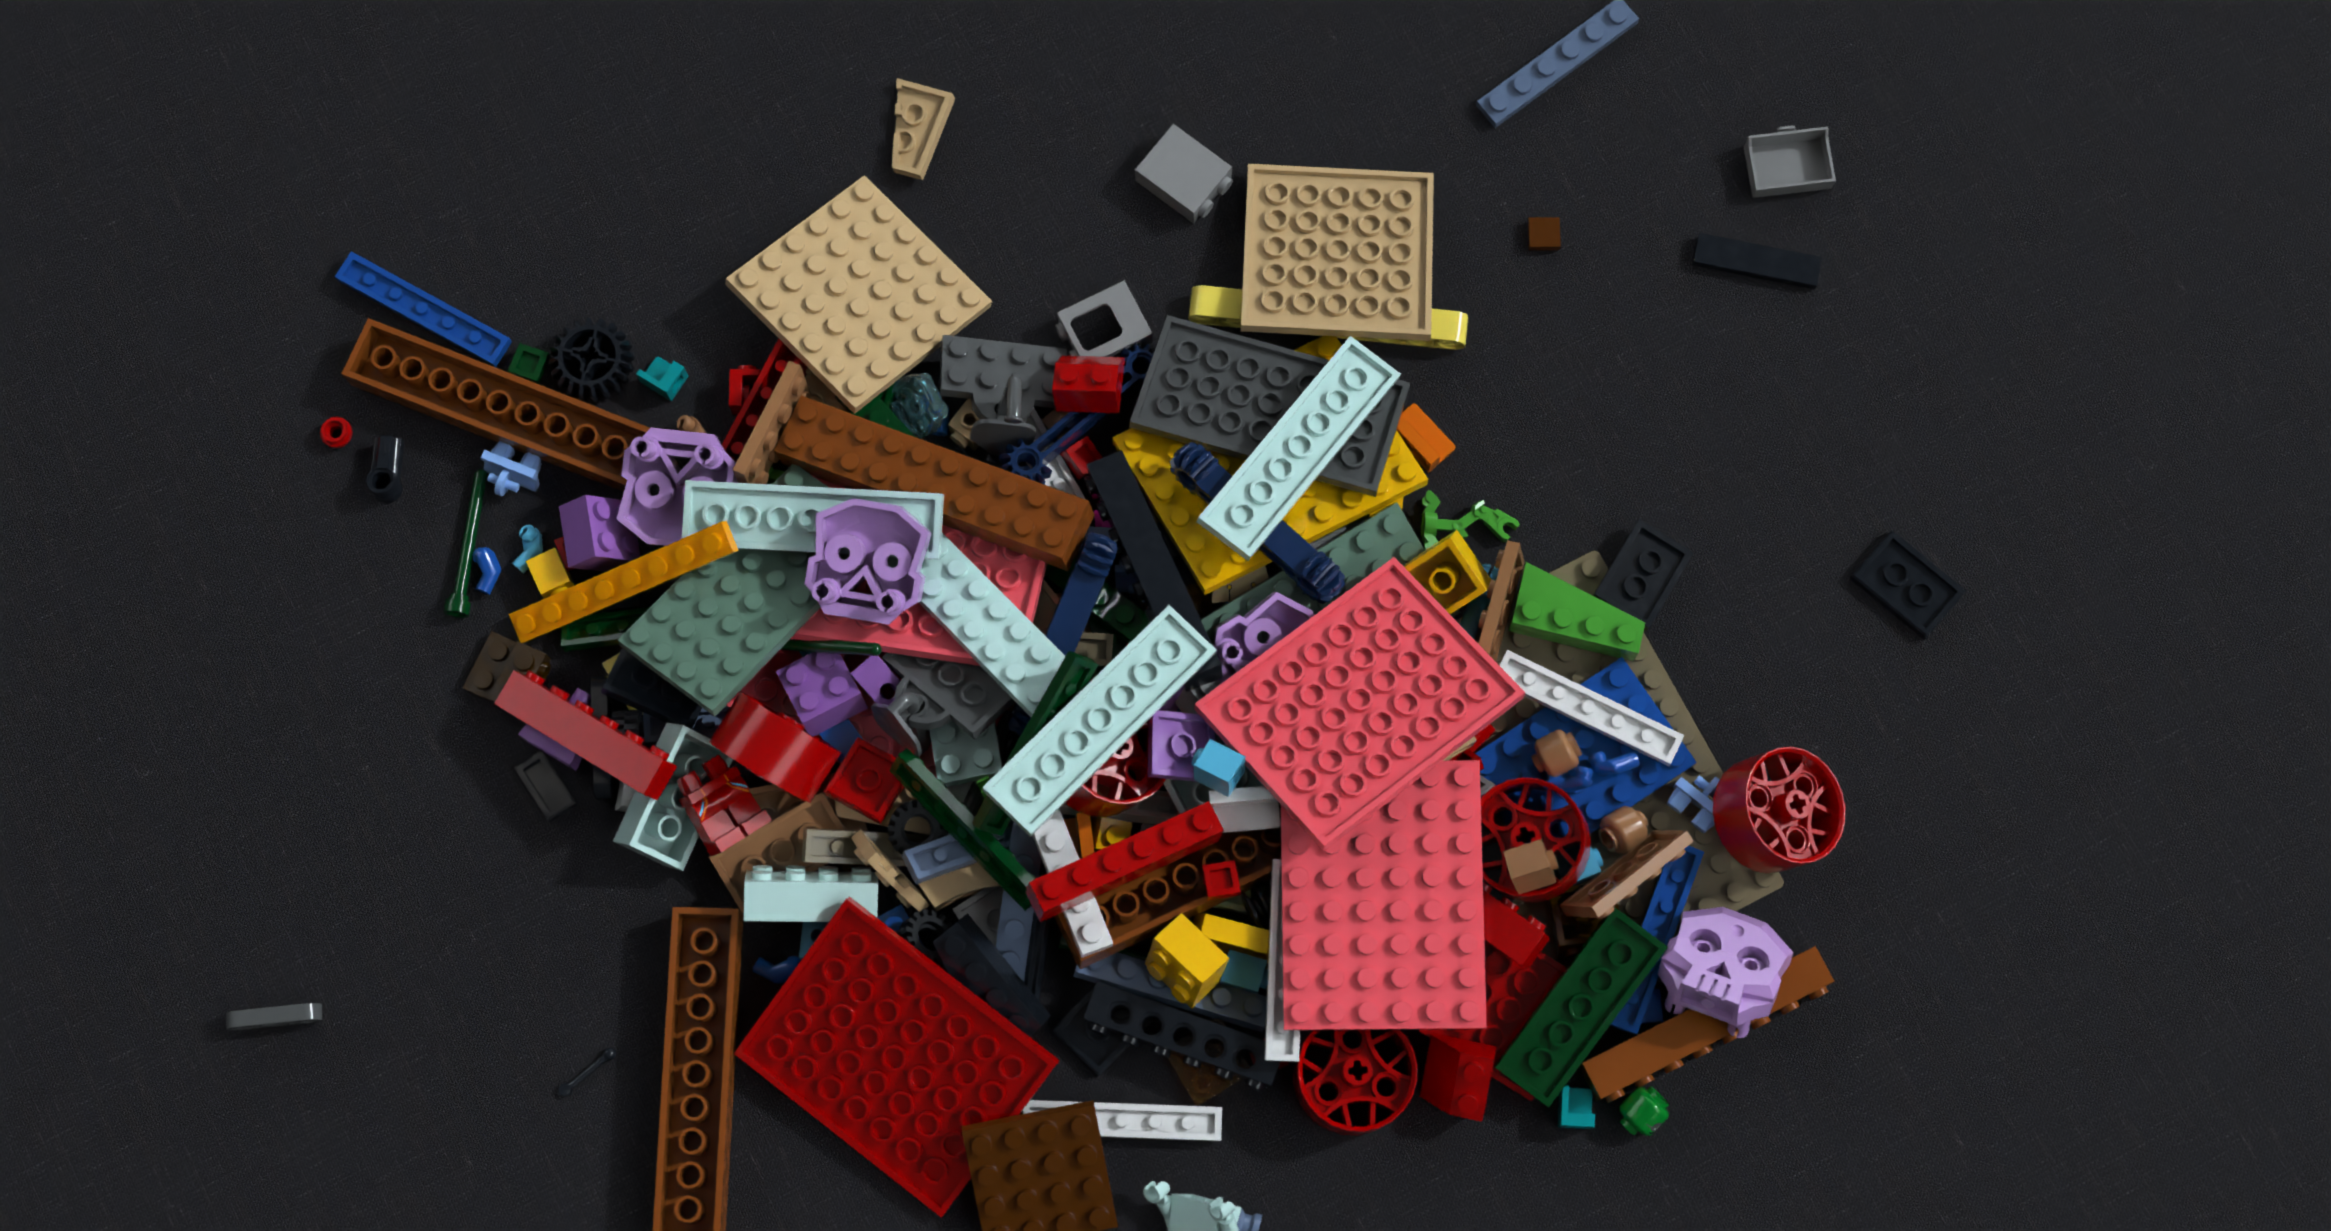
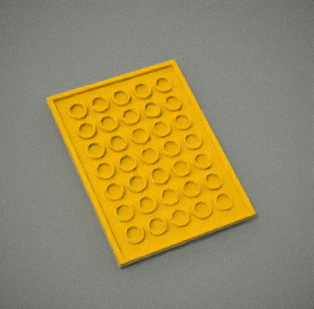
M1322 336L1295 349V351L1330 360L1342 345L1336 336ZM1133 428L1112 437L1113 445L1118 452L1123 451L1139 488L1204 595L1273 562L1259 549L1247 561L1196 522L1208 504L1197 494L1193 495L1187 488H1183V485L1176 480V476L1170 470L1169 461L1186 443ZM1396 430L1376 497L1315 480L1283 518V521L1304 540L1311 543L1426 486L1428 478ZM1211 451L1214 458L1218 459V464L1232 476L1246 461Z

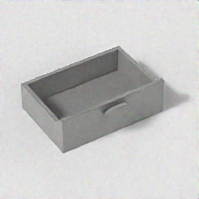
M1794 125L1782 126L1777 128L1776 133L1747 137L1743 147L1752 198L1832 189L1835 184L1836 178L1828 139V126L1796 130Z

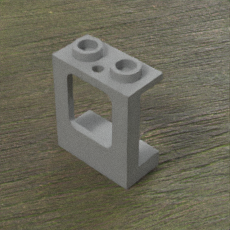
M1125 280L1057 312L1058 324L1055 325V328L1062 342L1068 340L1072 348L1069 351L1070 356L1112 357L1123 351L1124 348H1131L1135 343L1140 344L1141 348L1153 343V333ZM1103 305L1109 306L1122 329V334L1092 350H1084L1071 327L1072 320Z

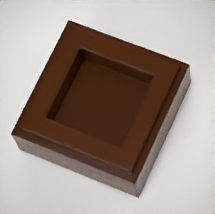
M1528 217V251L1560 250V217Z

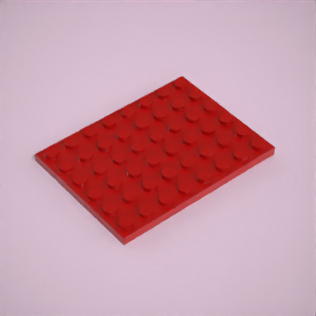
M851 897L845 899L733 1053L941 1218L971 1180L961 1126L1020 1115L1060 1061Z

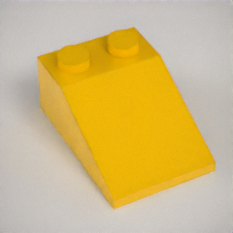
M1455 530L1403 565L1449 614L1486 592L1491 578L1458 530Z

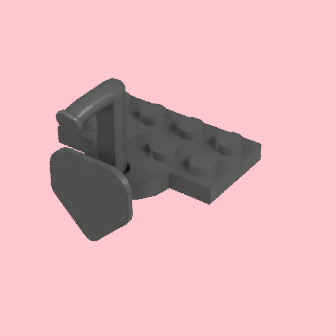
M943 335L940 354L939 396L971 399L972 409L979 420L972 426L970 439L990 454L1000 456V454L1006 453V446L1011 444L1017 447V441L1020 438L1024 441L1025 445H1031L1036 437V428L1025 422L1031 416L1034 406L1055 408L1052 393L1055 363L1062 355L1067 356V349Z
M886 653L882 656L883 662L902 680L897 685L894 696L895 700L891 704L874 703L871 709L878 725L904 749L908 748L916 757H920L930 747L931 737L929 730L940 728L953 721L975 740L1007 711L1015 701L981 666Z

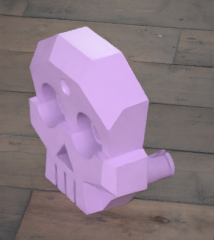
M651 427L642 437L634 438L630 447L624 450L621 476L627 480L616 519L647 544L666 546L682 539L685 480L738 483L733 472L736 462L725 452L715 434ZM675 458L689 459L690 461L681 470ZM657 484L660 489L659 493L652 496L650 488Z
M852 498L816 513V555L808 559L804 584L811 591L813 598L818 601L824 614L889 625L903 611L922 600L925 576L920 570L932 533L902 506ZM843 547L848 548L850 551V556L846 560L840 557V550ZM892 555L898 558V565L894 568L888 565V558ZM866 579L873 594L854 590Z
M1272 592L1246 615L1235 614L1215 626L1213 647L1217 650L1216 654L1222 667L1223 678L1218 679L1221 684L1241 670L1240 666H1246L1313 617L1315 615L1313 611L1278 592ZM1261 631L1267 633V640L1264 643H1259L1257 640V635Z
M1725 907L1685 911L1682 914L1678 935L1669 940L1668 948L1662 956L1658 976L1668 990L1664 1004L1665 1009L1671 1012L1672 1006L1675 1004L1673 1014H1681L1687 1007L1727 1022L1728 1032L1732 1036H1734L1735 1030L1738 1028L1737 1038H1744L1749 1033L1752 1020L1769 1016L1779 991L1781 977L1790 965L1793 951L1768 923Z

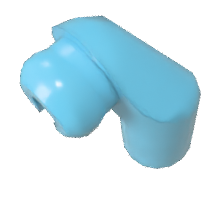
M525 525L520 529L519 537L522 538L523 552L512 562L523 574L529 569L526 560L543 553L542 534L532 525Z

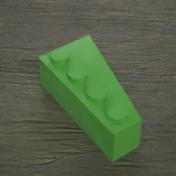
M1526 562L1521 573L1508 631L1634 661L1639 654L1645 622Z

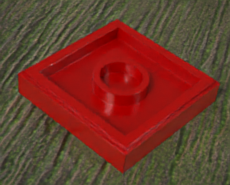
M857 737L824 789V794L881 825L904 788L899 780L889 771L896 757Z

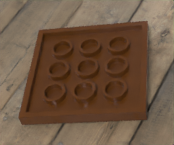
M1093 1100L961 1126L982 1231H1101L1118 1227Z

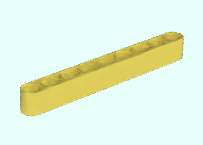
M1204 285L1192 287L1188 319L1198 324L1241 328L1242 289ZM1432 309L1430 341L1353 338L1362 341L1458 350L1466 347L1468 315L1459 311ZM1336 336L1337 338H1342V339H1348V338H1349V337Z

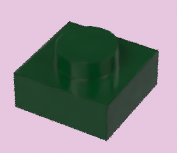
M519 343L508 372L540 384L551 356L545 351Z

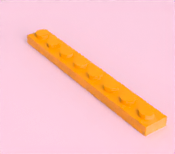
M727 520L510 613L509 616L519 641L526 643L739 550Z

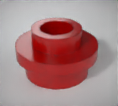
M341 417L327 419L320 429L322 441L331 448L344 447L349 443L353 434L349 422ZM336 429H341L342 434L338 438H333V432Z

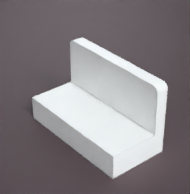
M1265 786L1234 788L1229 797L1215 790L1209 791V802L1224 829L1223 833L1280 828L1279 802Z

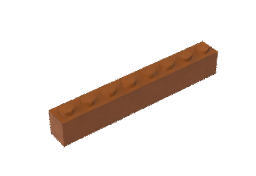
M1816 946L1792 957L1789 967L1781 977L1779 991L1770 1014L1780 1010L1781 1014L1784 1015L1800 1007L1797 1000L1808 995L1812 1001L1829 992L1826 986L1835 981ZM1689 1009L1583 1062L1579 1068L1596 1101L1605 1098L1607 1103H1610L1625 1095L1623 1088L1633 1083L1637 1088L1655 1080L1652 1073L1663 1068L1667 1074L1684 1065L1681 1060L1682 1058L1693 1054L1694 1058L1697 1059L1713 1051L1710 1044L1722 1039L1725 1045L1737 1039L1739 1029L1736 1028L1735 1034L1732 1036L1728 1032L1727 1022ZM1769 1016L1752 1020L1750 1025L1755 1030L1771 1020Z

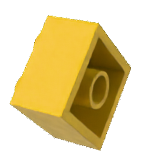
M1180 913L1154 937L1145 965L1153 978L1158 981L1162 980L1171 989L1172 995L1179 1002L1186 1003L1192 1009L1219 984L1229 957Z

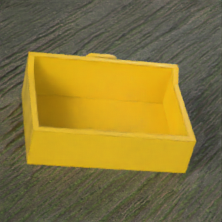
M1199 913L1194 916L1193 924L1221 951L1228 953L1229 949L1267 960L1268 963L1269 930L1206 913Z

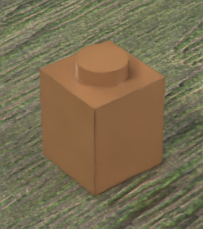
M1542 839L1503 851L1511 880L1518 895L1557 883L1553 870L1558 869L1559 866L1553 849L1547 851Z

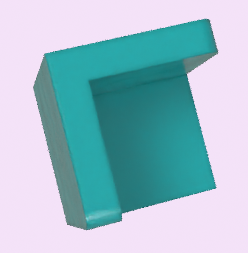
M655 357L646 372L639 369L636 373L640 383L671 402L689 377L684 366L675 361L670 364L660 357Z
M1564 1086L1558 1094V1128H1594L1595 1114H1592V1090Z

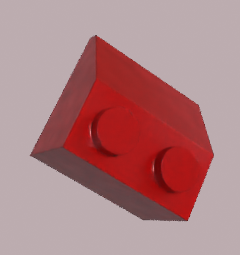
M1062 355L1055 363L1052 385L1056 411L1119 413L1125 358Z
M1432 1033L1420 1097L1449 1115L1482 1122L1497 1046Z

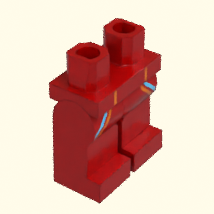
M720 755L714 756L702 764L703 769L710 778L706 783L702 784L694 770L676 780L683 795L678 801L685 808L710 856L722 853L772 821L766 810L760 808L750 793L749 787L740 776L741 773L736 766L729 768Z

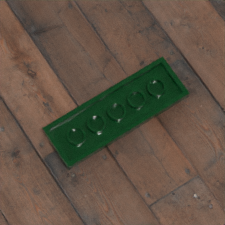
M1614 907V911L1603 918L1495 1063L1494 1067L1549 1107L1668 946Z

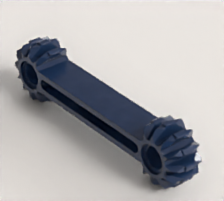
M1135 343L1131 347V351L1124 348L1120 353V357L1125 358L1120 403L1135 391H1141L1147 373H1136L1133 368L1142 367L1146 372L1148 371L1154 352H1149V344L1145 345L1143 350H1140L1139 346ZM1069 412L1031 445H1025L1021 438L1017 441V447L1008 444L1005 449L1006 453L1000 454L999 462L1002 465L999 468L1045 485V479H1049L1052 474V470L1046 465L1109 413ZM1066 430H1069L1064 436H1062L1058 441H1056V442H1055L1052 446H1050L1046 451L1041 452V451L1044 450L1048 445H1050L1054 440H1056L1060 435H1062ZM1027 462L1033 468L1031 470H1023L1018 464Z
M1193 442L1180 448L1169 461L1171 472L1176 476V480L1183 485V488H1187L1193 495L1197 494L1208 505L1232 477L1230 473L1218 464V459L1214 458L1211 451L1208 452L1203 445H1197ZM1283 520L1259 548L1262 553L1296 582V587L1300 588L1303 594H1307L1313 601L1317 600L1321 604L1329 602L1342 591L1341 589L1345 585V576L1339 570L1340 567L1332 561V558H1328L1322 551L1318 552Z
M1092 532L1085 538L1045 633V636L1065 656L1068 651L1075 653L1105 578L1108 576L1116 557L1115 555L1118 550L1116 542L1103 534L1099 535ZM1017 703L1014 705L1008 722L1009 729L1021 736L1031 717Z

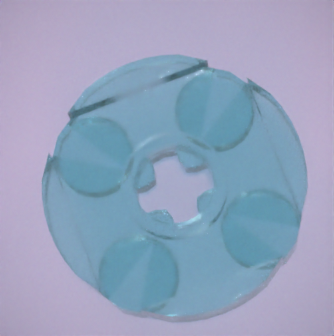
M914 373L901 377L895 382L892 393L896 392V401L892 402L893 413L918 438L935 433L940 428L942 419L948 416V407L942 401L932 377L928 373Z

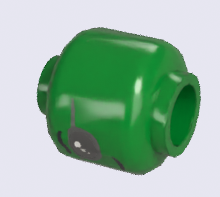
M1652 1086L1648 1089L1637 1087L1620 1104L1619 1109L1624 1117L1620 1122L1632 1135L1639 1132L1642 1135L1650 1136L1668 1119L1669 1113L1666 1108L1669 1106V1103Z

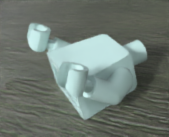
M1151 1181L1143 1190L1144 1196L1149 1202L1157 1203L1165 1219L1168 1231H1239L1237 1222L1241 1213V1207L1235 1206L1229 1201L1224 1203L1223 1198L1220 1196L1213 1200L1195 1194L1166 1195L1170 1191V1186L1164 1181L1157 1185L1155 1181Z

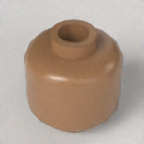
M1557 729L1535 741L1534 749L1536 753L1531 755V758L1540 773L1546 771L1551 777H1558L1578 766V757L1582 755V752L1571 732L1566 734L1563 730Z
M1622 806L1602 818L1598 836L1607 850L1625 854L1645 842L1648 836V821L1641 811L1629 806Z

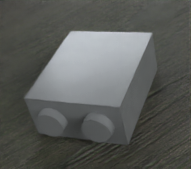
M1175 124L1168 129L1135 169L1136 182L1193 224L1200 216L1204 218L1208 215L1214 205L1212 201L1219 193L1221 195L1225 194L1233 182L1231 179L1232 166Z

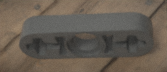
M305 1003L226 1012V1030H249L321 1022L322 1004Z

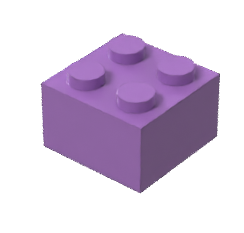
M584 495L559 506L569 568L607 572L640 557L637 535L616 519L621 500Z
M812 652L776 671L807 733L813 737L868 709L841 654Z

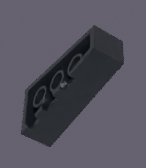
M968 913L933 941L947 972L1028 1036L1039 1029L1051 1016Z

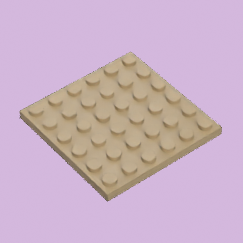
M1248 164L1241 331L1430 341L1434 173Z
M865 175L729 275L725 281V285L854 414L941 346L943 335L955 336L988 310L992 304V300Z

